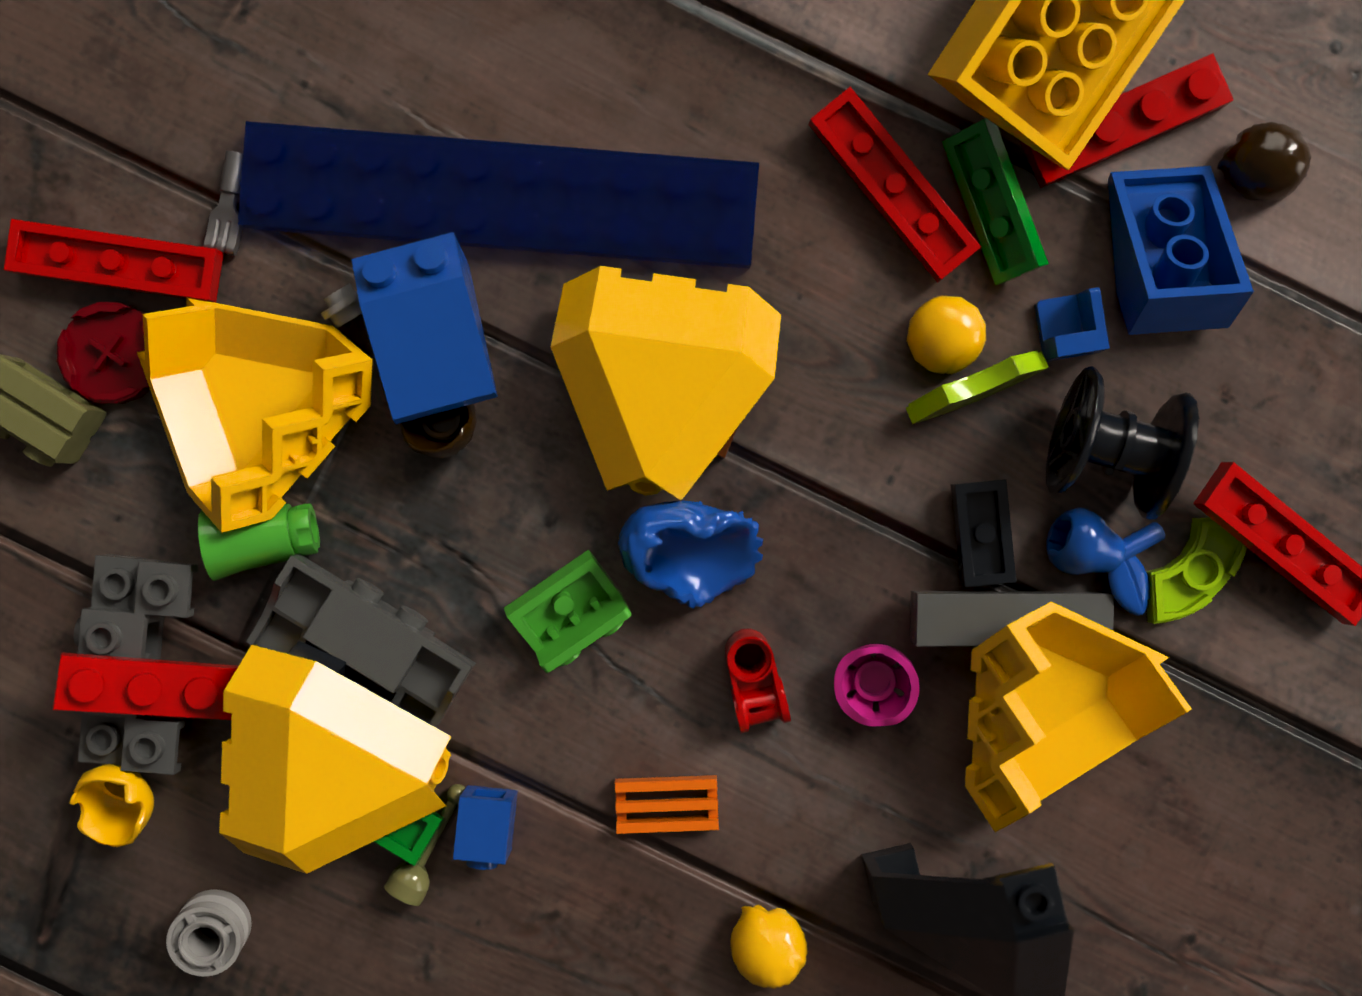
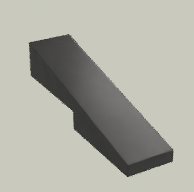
M911 590L910 642L917 647L978 646L1008 624L1051 601L1113 630L1114 596L1112 593Z

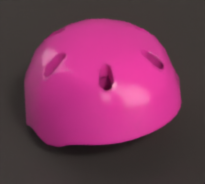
M869 644L855 648L841 659L835 671L834 691L837 702L843 712L860 724L873 727L898 724L911 714L918 701L920 685L912 662L894 647L883 644ZM897 662L901 665L895 668L892 667ZM852 664L855 666V669H849L848 666ZM894 688L902 690L904 692V695H898L894 691ZM856 689V692L851 697H847L848 692ZM873 701H878V711L873 710Z

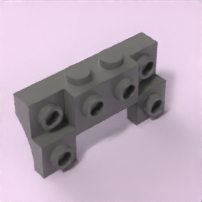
M95 555L91 607L81 610V617L77 620L74 628V643L78 647V654L161 660L164 616L181 618L194 616L195 608H190L193 573L198 572V564L161 561L139 556ZM73 711V714H82L78 762L121 765V771L174 775L181 771V763H177L180 729L185 727V719L151 715Z
M300 554L291 555L274 582L266 607L246 641L250 645H258L259 647L286 654L299 641L307 645L311 642L330 655L345 661L346 665L390 692L394 693L397 691L391 701L392 704L435 728H438L453 704L452 701L476 662L435 638L436 633L425 627L428 620L420 613L403 605L397 610L381 600L384 593L373 584L357 578L355 582L350 580L343 581Z

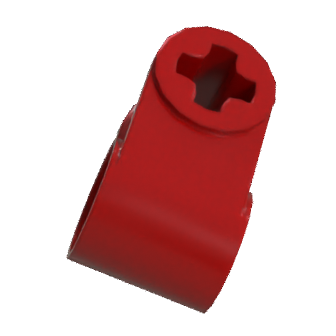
M741 629L734 632L728 638L725 645V658L733 687L730 690L740 732H748L749 727L752 725L780 719L783 723L791 722L781 677L778 676L774 654L766 637L754 629ZM750 643L760 646L763 654L757 664L745 667L735 661V654L741 646Z

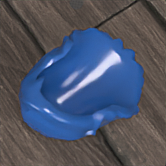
M666 501L640 507L629 516L621 529L618 540L623 566L634 575L637 581L648 588L662 591L670 598L676 599L678 603L687 604L688 607L693 609L695 607H702L705 603H711L718 595L732 590L735 585L745 583L748 578L755 574V564L763 558V554L757 551L763 545V538L757 537L759 531L758 522L753 521L752 518H744L743 511L737 513L720 510L716 507L703 505L701 501Z

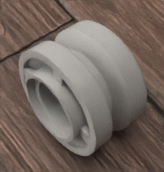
M206 890L194 895L183 906L167 932L166 946L172 961L181 970L195 976H213L227 970L237 959L251 932L252 921L247 906L239 897L224 890ZM201 927L214 930L219 937L207 936Z

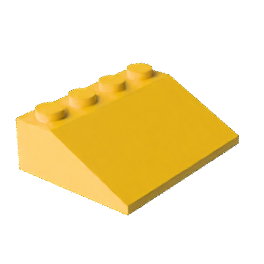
M975 0L927 75L965 105L1058 166L1069 170L1185 0Z

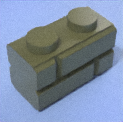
M0 354V438L8 440L10 436H13L26 445L22 452L30 459L42 465L52 467L54 463L75 464V462L80 460L91 442L90 438L96 434L106 418V411L24 360Z

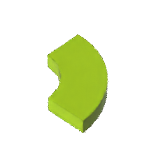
M1032 351L1011 356L968 377L939 386L909 403L906 410L912 424L929 420L1007 389L1048 369L1049 366L1042 351Z
M1210 517L1192 518L1190 538L1180 555L1164 567L1146 571L1150 582L1147 621L1153 624L1170 622L1191 615L1213 601L1212 598L1223 588L1230 577L1236 575L1244 559L1247 547Z

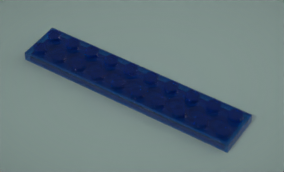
M246 121L238 225L249 229L411 242L454 232L461 246L750 269L759 162Z

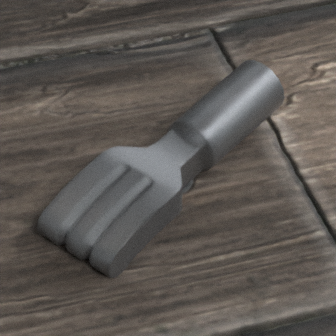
M227 150L219 191H221L218 206L210 213L203 247L218 249L227 255L236 256L244 222L237 211L238 196L241 195L247 155Z

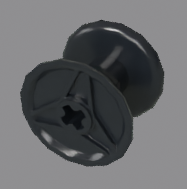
M1093 366L1084 368L1076 377L1065 396L1054 425L1046 461V485L1050 493L1065 492L1077 481L1087 462L1102 466L1104 473L1111 476L1114 470L1133 474L1134 505L1143 518L1155 520L1167 511L1179 493L1190 468L1197 443L1199 426L1197 400L1191 393L1173 395L1159 408L1150 424L1138 421L1135 413L1127 410L1122 411L1119 415L1103 411L1105 401L1103 377Z

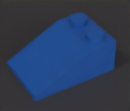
M1211 166L1111 172L1108 177L1116 293L1128 335L1229 328L1254 290Z
M454 232L351 259L360 308L392 420L395 424L498 397L469 263Z

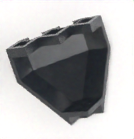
M911 843L861 854L872 903L886 930L992 996H1065L1074 928L1067 922L1056 869L1052 863L983 879L920 875L915 850Z

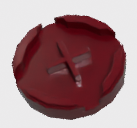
M97 302L79 309L71 317L73 320L68 324L67 329H62L57 340V363L64 381L73 390H77L82 396L96 403L126 404L143 397L150 388L137 352L145 351L143 314L145 313L119 302Z

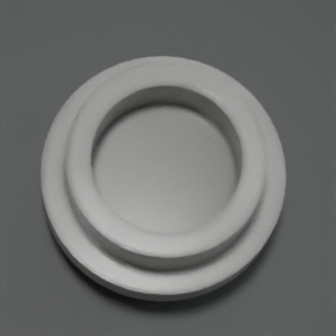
M350 283L323 299L329 308L320 314L324 320L330 318L336 328L362 313L357 291L354 290Z

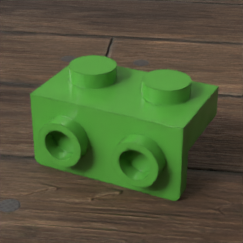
M589 549L504 607L506 617L535 651L539 665L545 673L551 672L558 666L570 664L579 656L583 649L599 638L615 633L623 625L624 621L631 616L630 609L621 591Z

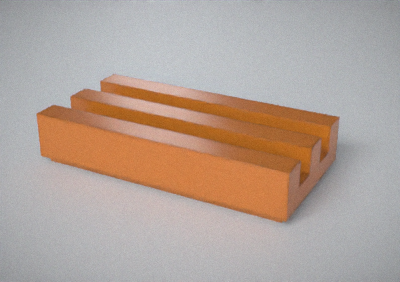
M717 775L615 779L616 834L719 830ZM707 790L706 798L626 800V792ZM708 810V815L627 818V813Z

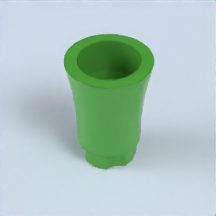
M288 503L271 520L224 533L218 530L202 510L199 513L198 538L205 569L213 581L242 571L286 562L291 555L318 553V548H320L319 528L316 514L311 504L292 507Z

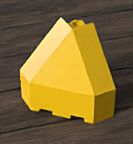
M599 266L563 284L550 348L606 490L628 484L633 491L645 496L654 495L661 490H665L682 501L775 379L781 314L747 286L728 284L727 292L695 288L696 279L653 273L651 282L621 277L622 269Z
M186 297V307L143 314L145 351L137 352L185 489L221 533L273 519L286 504L282 496L301 475L308 479L335 448V445L331 442L335 435L350 418L357 422L371 406L373 360L333 325Z
M1052 601L1008 624L972 650L971 671L976 672L975 697L969 700L967 739L973 741L972 764L966 767L965 787L994 832L1032 813L1042 805L1040 801L1135 741L1192 709L1160 665V663L1169 658L1168 656Z
M255 645L250 646L224 690L223 712L232 714L231 739L222 742L221 783L229 785V809L220 813L219 833L245 854L308 874L446 807L444 802L434 792L437 784L442 782L448 770L451 754L446 747L451 736L317 661Z

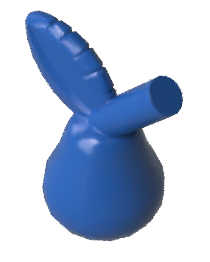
M1085 508L1066 510L1052 524L1046 541L1047 555L1053 566L1066 574L1079 575L1108 572L1109 587L1116 601L1127 612L1140 616L1145 613L1149 603L1150 582L1143 564L1135 555L1164 540L1165 532L1160 524L1152 522L1122 539L1107 525L1101 516Z

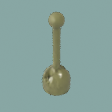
M454 784L448 789V801L440 814L445 819L419 863L413 866L408 862H404L391 872L384 885V889L394 898L412 906L421 905L430 884L428 872L424 865L456 806L459 804V796L465 789L463 785Z

